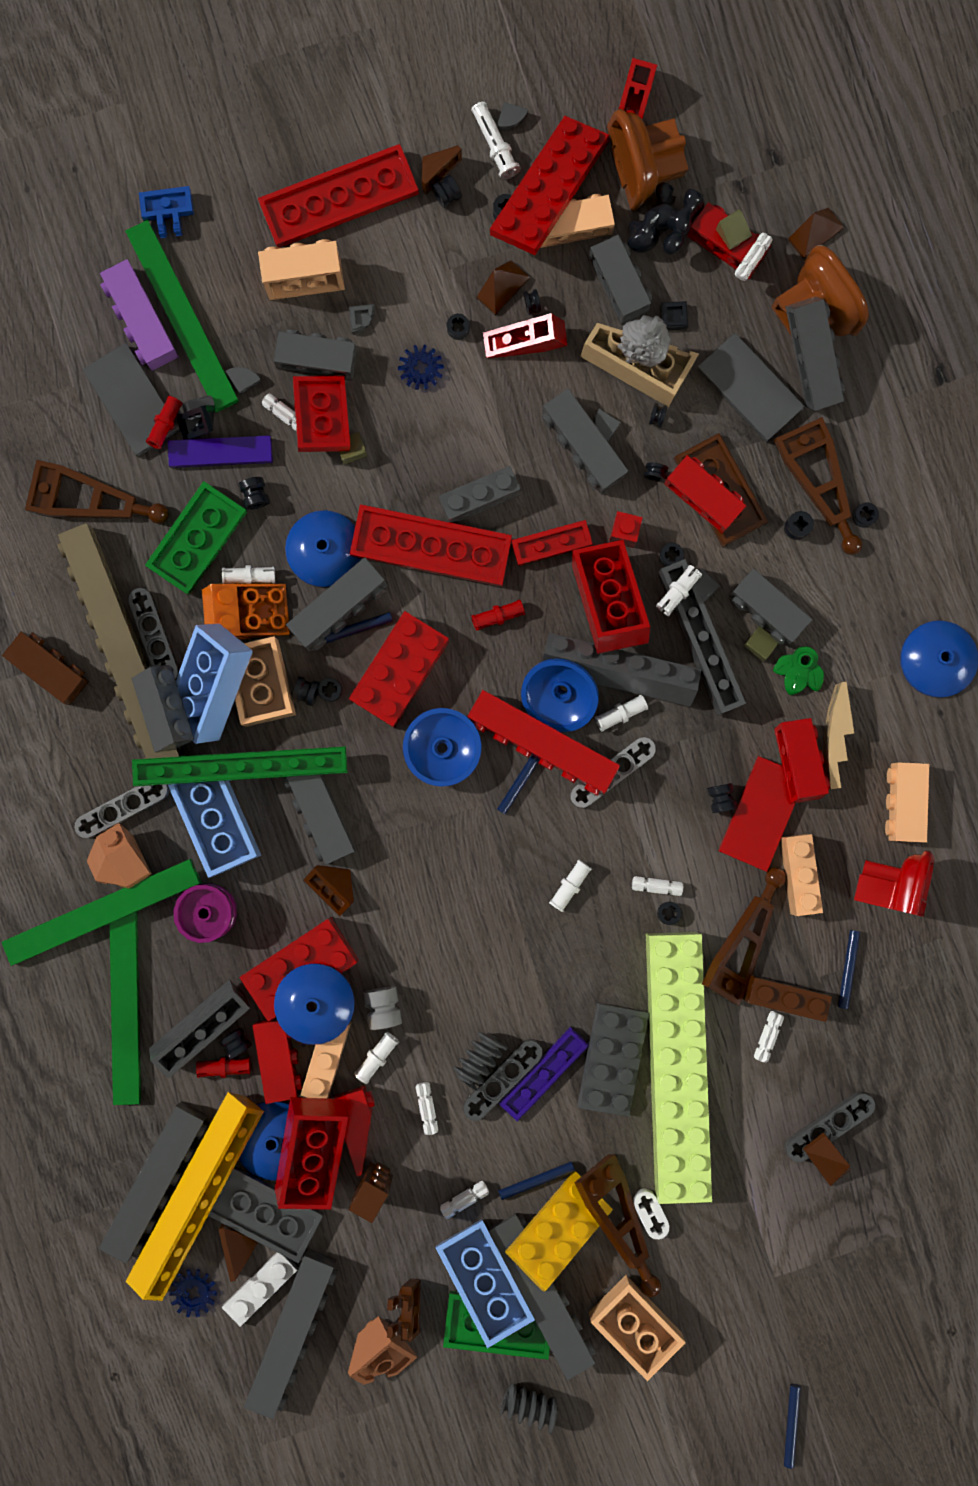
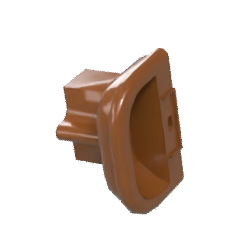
M618 109L613 113L607 124L612 144L611 150L622 189H625L630 210L636 212L655 191L657 184L683 177L688 171L684 154L686 140L684 135H679L675 118L646 126L643 119L635 113H627L623 109Z
M817 245L811 249L798 274V284L777 297L771 306L790 335L791 331L785 306L812 297L822 298L827 302L830 309V317H828L829 327L833 329L836 336L848 334L856 336L865 326L869 317L868 305L859 286L838 256L823 245Z

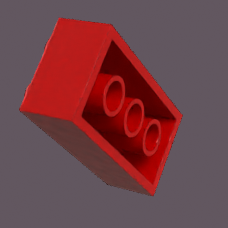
M624 540L573 550L572 568L597 654L649 643L650 624Z
M404 611L349 697V700L395 729L447 647L449 638Z
M330 917L239 978L269 1022L276 1017L274 998L277 988L283 978L292 970L302 965L317 963L328 965L343 973L355 965L359 959L332 917Z
M290 1097L275 1184L278 1209H331L348 1121V1114L343 1099Z

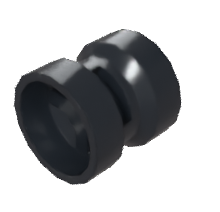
M251 477L239 482L240 492L245 497L243 503L246 510H254L270 504L268 494L264 492L265 482L263 477Z
M732 783L707 788L708 795L713 798L711 805L712 813L738 808L736 800L731 796L734 791Z

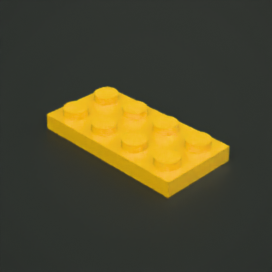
M577 1172L571 1173L505 1251L542 1291H546L599 1227L586 1208L574 1183L581 1177ZM603 1199L598 1201L608 1216L613 1209Z

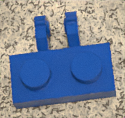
M190 186L139 192L143 221L157 220L160 238H167V228L164 219L173 218L174 233L176 236H182L180 217L194 215Z

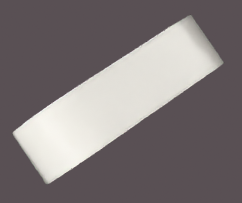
M645 1188L639 1189L633 1196V1203L645 1230L653 1239H663L669 1232L668 1220L653 1191ZM642 1196H646L647 1199L652 1198L649 1201L651 1211L647 1212L644 1205H638L642 1202ZM655 1216L659 1223L664 1222L661 1225V1231L657 1232L655 1228L650 1229L653 1227L651 1217Z

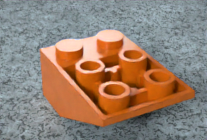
M210 584L202 589L205 624H221L238 639L290 635V630L286 626L289 622L286 584Z

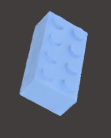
M221 624L195 626L176 679L195 744L220 740L253 652Z
M229 781L168 785L208 878L217 876L262 856Z
M482 1219L436 1245L435 1248L487 1348L535 1320Z

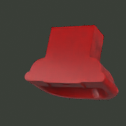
M924 851L922 855H911L904 860L901 868L865 860L863 872L859 876L854 900L924 917L935 858L931 851Z

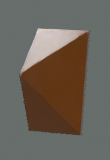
M458 145L423 156L422 190L426 195L432 190L434 183H439L462 160V149Z
M826 208L814 212L789 237L788 241L800 256L805 259L812 248L826 243L839 233L844 226L832 211Z
M510 260L493 270L477 295V299L496 315L530 277Z
M316 865L303 880L339 916L354 902L350 869Z
M824 1133L803 1148L830 1186L851 1171L850 1165Z
M222 1223L218 1230L230 1282L236 1281L258 1242Z

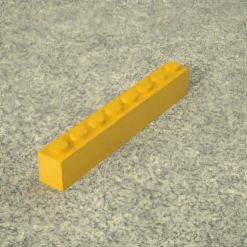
M231 1092L226 1094L126 1280V1283L143 1300L162 1301L264 1113L260 1107L244 1095Z

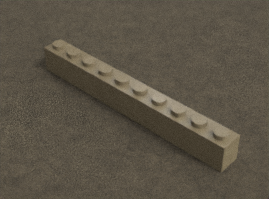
M85 523L58 534L61 542L57 544L62 557H67L70 566L67 567L68 574L73 582L76 581L79 588L76 591L77 597L82 605H86L89 614L86 615L87 622L90 628L95 629L97 633L96 645L101 653H105L108 661L105 663L106 670L110 677L114 676L117 684L114 690L118 699L124 701L127 709L124 710V715L128 724H133L136 732L133 737L137 747L143 749L146 757L144 759L184 756L181 748L171 751L154 752L131 679L149 667L94 528Z

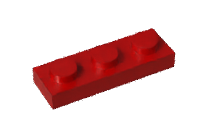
M586 520L511 540L518 566L593 545Z

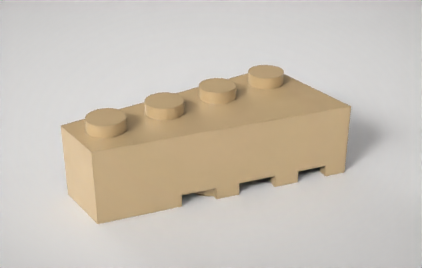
M597 323L586 340L580 357L669 407L699 353L692 351L687 353L677 350L678 347L669 345L666 358L660 364L646 367L640 363H628L622 350L617 347L621 343L620 337L623 336V330Z

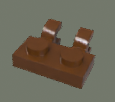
M420 1279L408 1280L400 1288L399 1295L388 1298L387 1310L393 1311L396 1308H401V1315L399 1316L398 1323H392L387 1326V1338L401 1335V1341L411 1342L420 1334Z

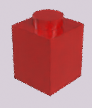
M617 511L609 542L624 540L625 546L634 548L643 517Z

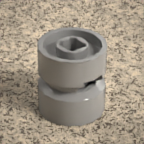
M396 986L376 988L363 992L365 1007L370 1009V1012L366 1015L369 1030L390 1028L402 1024L400 1008L395 1006L399 1001Z

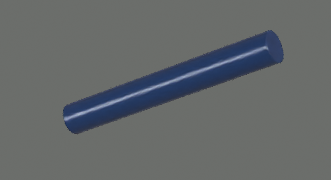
M388 612L345 626L337 634L330 633L325 638L327 640L326 643L393 622L391 614Z
M532 755L530 756L498 806V811L506 815L540 759Z
M850 930L838 1003V1007L843 1009L849 1008L860 931Z
M571 1161L500 1189L498 1192L501 1200H504L575 1172Z
M790 1384L784 1467L790 1469L794 1468L801 1390V1386L798 1384Z

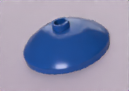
M327 510L315 511L300 518L291 528L286 540V558L292 571L302 581L312 586L330 587L361 561V558L350 556L355 525L345 516ZM322 541L327 543V547L324 550L318 549V544Z
M948 621L927 622L914 629L906 638L900 655L902 672L909 684L924 695L937 698L952 696L964 690L975 677L978 668V650L969 633L957 624ZM942 653H946L948 655L947 662L942 660Z
M548 659L536 664L526 675L521 688L522 703L528 715L559 732L574 731L586 725L594 716L599 702L598 688L590 673L579 664L566 659ZM560 686H565L567 691L561 690Z
M436 708L422 713L409 725L403 740V754L408 768L418 779L433 786H451L466 779L476 768L481 755V740L477 728L464 714L453 709ZM444 743L447 745L448 749L445 753L438 751L439 744Z
M306 964L292 970L279 984L274 998L275 1015L281 1028L291 1038L305 1044H323L335 1039L347 1028L354 1013V994L348 980L338 970L324 964ZM308 1002H315L317 1009L315 1011L309 1010Z
M264 1101L257 1104L264 1113L239 1160L253 1175L265 1180H276L289 1102L280 1101L266 1104ZM274 1140L276 1147L270 1148L267 1145V1141Z

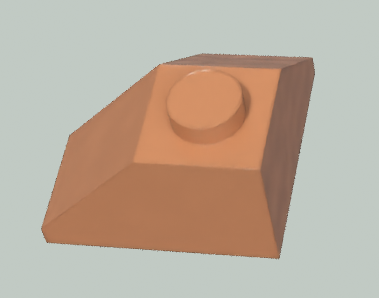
M120 823L96 837L87 859L96 882L131 888L152 875L133 834Z
M378 1316L358 1333L348 1374L352 1379L365 1385L374 1382L375 1376L386 1373L389 1378L398 1375L418 1357L406 1341H401V1335L387 1338V1326L390 1323Z

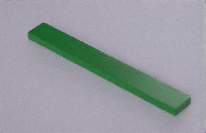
M146 220L125 230L207 396L210 395L213 398L216 413L239 402L149 221Z
M346 746L132 759L134 787L348 773Z
M189 859L152 875L131 888L120 889L1 943L10 966H13L181 893L202 882L193 860Z
M135 912L109 924L113 1105L141 1103L138 912Z

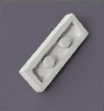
M276 1252L223 1304L222 1309L241 1327L299 1267L291 1259Z

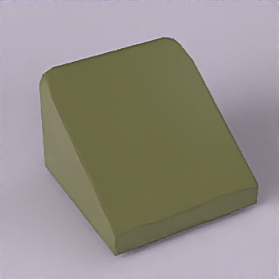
M740 209L721 220L716 228L729 250L752 237Z
M359 432L350 435V451H339L343 465L367 457V452Z
M758 626L743 647L764 662L773 652L778 642L771 637V634Z

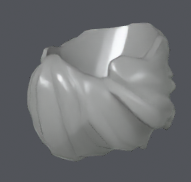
M643 315L641 319L629 321L623 326V336L620 337L621 343L617 347L624 353V356L627 358L626 362L640 363L643 366L652 367L660 364L666 358L671 339L666 324L663 323L659 316L652 318Z

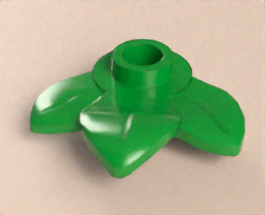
M808 646L797 648L793 654L781 656L773 669L774 673L785 675L784 686L788 695L797 694L805 689L806 686L814 691H819L824 681V672L817 664L818 655L813 648ZM804 655L810 657L809 662L806 664L801 663V658Z

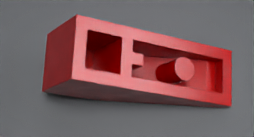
M632 58L619 109H623L627 113H635L643 119L657 71V64Z
M552 313L483 333L485 354L488 359L540 353L567 346L565 321Z
M365 1085L336 1094L333 1098L343 1099L345 1103L348 1121L344 1138L357 1176L362 1175L364 1170L373 1112L372 1107L375 1106L373 1094L371 1091H366Z

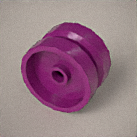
M214 883L195 885L185 890L177 899L173 910L174 923L178 931L188 940L197 943L211 942L226 935L234 926L237 918V904L233 895L223 886ZM203 908L208 910V917L203 916L202 912L205 911Z

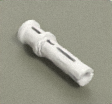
M485 102L475 104L471 111L475 115L482 133L491 149L490 157L492 161L496 162L500 170V178L502 180L510 179L519 173L521 167L519 163L514 161L510 144L503 141Z

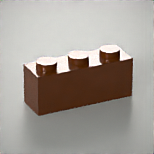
M21 631L3 653L2 657L60 702L71 705L89 682L83 677L85 672L73 663L71 666L63 661L65 656L56 649L51 648V650H48L42 645L45 641L34 632H31L29 635Z
M751 975L743 1000L750 1004L826 1022L832 996L824 992Z
M370 1162L354 1191L348 1209L370 1223H373L389 1194L393 1174L390 1173L391 1170L387 1166L378 1162L376 1165Z

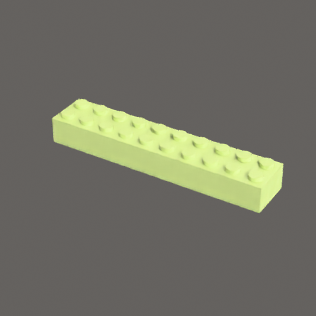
M698 932L646 934L655 1196L659 1204L712 1202L704 986L702 985L704 980L702 934Z

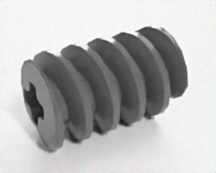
M478 1032V1036L482 1041L472 1040L471 1043L475 1050H465L469 1056L468 1060L459 1058L463 1065L462 1068L453 1066L457 1077L475 1091L478 1090L474 1083L483 1084L484 1082L480 1074L488 1076L490 1071L487 1066H496L493 1057L499 1059L502 1057L499 1048L508 1049L501 1040L489 1032L487 1034Z
M511 1383L504 1394L499 1416L501 1417L506 1410L508 1420L511 1421L513 1416L518 1414L519 1424L526 1417L528 1418V1427H531L535 1421H538L539 1431L547 1424L548 1434H552L558 1413L557 1400L555 1397H551L547 1402L546 1394H541L537 1399V1394L534 1390H531L527 1395L525 1387H521L516 1392V1384Z

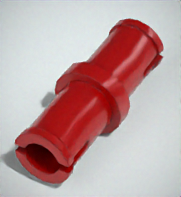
M168 396L160 414L155 416V424L146 439V443L151 447L161 449L169 430H173L175 426L174 420L183 405L179 399Z
M519 599L500 607L498 605L492 606L491 610L471 615L475 630L479 631L498 624V626L503 625L504 621L525 615V611Z
M220 1057V1060L196 1061L197 1078L221 1076V1079L227 1078L228 1075H250V1057L230 1060L226 1059V1057Z

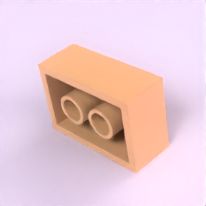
M322 239L317 241L316 244L305 245L304 243H295L287 248L268 247L264 251L258 252L262 283L269 300L345 290L341 259L336 241Z
M273 636L244 643L253 652L235 697L241 725L248 727L296 715L279 640Z
M627 1275L589 1311L591 1323L647 1381L686 1343L682 1332L642 1293Z

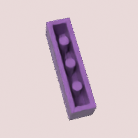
M128 259L101 272L100 275L104 282L100 285L107 298H113L115 305L112 308L119 321L124 319L127 325L124 328V332L131 343L136 342L139 349L135 353L141 364H147L153 371L179 358Z

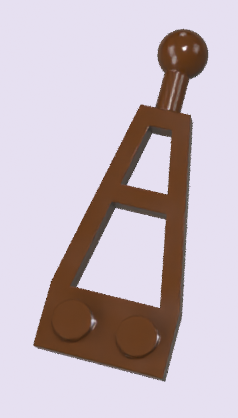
M823 417L777 437L774 442L784 464L830 526L837 524L843 537L842 550L848 555L859 553L862 549V540L859 536L852 533L846 520L851 517L850 507L834 442ZM824 446L832 480L815 488L795 459ZM835 489L840 513L834 515L821 497V494Z
M36 460L25 506L27 512L50 517L132 519L134 513L148 516L156 524L164 523L169 517V511L163 504L156 503L151 507L136 504V498L65 466ZM63 475L94 488L89 509L55 508ZM103 493L124 501V510L100 509Z
M771 868L766 872L765 881L767 885L761 897L754 896L713 959L702 982L703 986L738 1006L746 993L750 977L753 975L774 909L770 901L776 888L782 887L786 881V875L780 868ZM756 917H757V920H756V923H755V926H754V929H753V932H752L751 930H749V928H750V926L752 925V923L754 922V920H755ZM744 937L750 942L738 975L725 967V965Z
M609 1154L574 1183L586 1208L627 1266L638 1270L642 1279L640 1283L642 1293L648 1297H655L661 1291V1282L656 1276L651 1275L645 1263V1260L650 1256L629 1186L615 1154ZM614 1187H616L625 1219L616 1227L598 1203ZM628 1232L633 1242L635 1254L622 1238Z

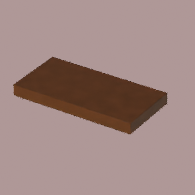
M720 433L673 458L677 466L687 455L691 459L693 457L697 458L704 465L705 471L710 475H717L724 482L723 486L730 492H737L744 499L743 503L747 506L723 534L710 524L722 547L769 522Z

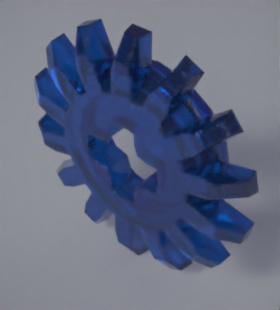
M414 345L415 353L412 354L406 349L405 353L409 357H400L399 361L405 363V365L398 366V370H405V373L400 378L402 380L408 377L409 380L406 384L408 387L414 382L416 383L415 390H419L420 384H424V388L427 390L429 389L428 382H431L434 386L437 384L434 379L435 376L442 378V374L437 371V369H444V365L437 364V361L441 360L442 357L441 355L432 356L436 351L434 348L427 353V345H423L422 351H418L417 345ZM422 360L423 364H428V367L425 368V373L420 374L419 370H414L413 367L417 366V361Z
M190 1269L186 1270L187 1278L178 1274L177 1277L181 1282H172L171 1286L177 1289L169 1292V1296H176V1299L171 1304L174 1306L179 1303L180 1307L177 1310L179 1314L185 1309L187 1310L186 1317L189 1318L191 1311H195L197 1318L200 1317V1309H203L205 1313L209 1312L207 1303L214 1306L215 1301L210 1296H217V1291L209 1289L215 1285L214 1281L205 1282L209 1277L208 1273L203 1278H199V1269L196 1270L195 1276H192ZM196 1286L198 1287L197 1292L201 1295L191 1300L188 1298L189 1293L186 1290Z

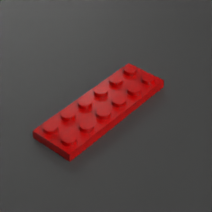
M564 116L490 227V236L536 255L607 146L609 134Z
M398 144L259 197L258 201L276 247L280 248L419 194V190L402 147Z
M360 504L350 556L361 559L365 557L370 561L502 587L512 535Z

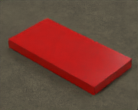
M757 756L738 801V808L733 813L718 852L765 872L768 871L795 806V803L791 804L783 766Z

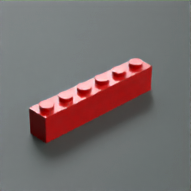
M484 690L480 693L467 716L478 731L484 733L487 730L495 734L493 736L494 740L505 746L508 742L517 747L515 751L527 758L530 755L540 759L539 765L550 771L553 768L563 772L561 777L574 784L578 780L585 784L584 789L595 796H598L599 793L605 795L620 768L619 764Z

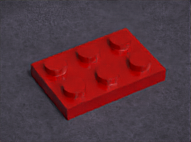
M293 376L298 452L350 451L345 376Z

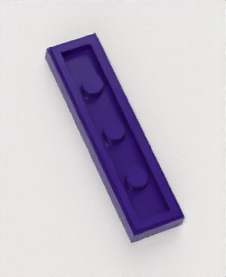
M271 436L170 440L168 441L169 467L273 463Z
M570 1026L542 1055L539 1062L498 1104L518 1122L589 1047V1044Z

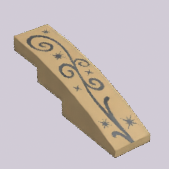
M847 682L835 685L827 712L823 741L824 775H827L829 778L830 789L841 788L838 762L848 761L844 735L854 734Z

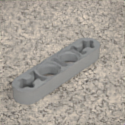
M646 737L639 738L610 759L616 763L621 757L627 758L630 762V768L626 772H617L607 792L654 756L656 748L651 739ZM640 742L643 745L648 744L650 746L647 750L649 754L646 756L643 753L636 757L639 760V763L636 765L633 757L627 751L631 750L632 754L639 750L638 744ZM580 782L571 790L570 800L576 807L584 808L591 805L603 794L599 793L598 796H594L589 793L586 796L588 800L586 803L583 801L577 802L575 799L578 796L576 791L578 789L582 792L585 791V784Z
M162 785L163 789L160 790L161 796L152 794L147 797L150 800L147 803L146 796L141 790L144 789V793H148L154 789V786L135 787L80 816L75 822V832L82 838L95 837L114 825L122 823L165 800L170 793L168 785ZM135 794L139 796L141 804L137 809L132 810L129 808L127 800L131 795ZM108 807H114L118 813L117 818L112 822L107 821L104 816V812ZM99 819L101 822L91 827V833L82 830V827L85 826V820L93 822Z

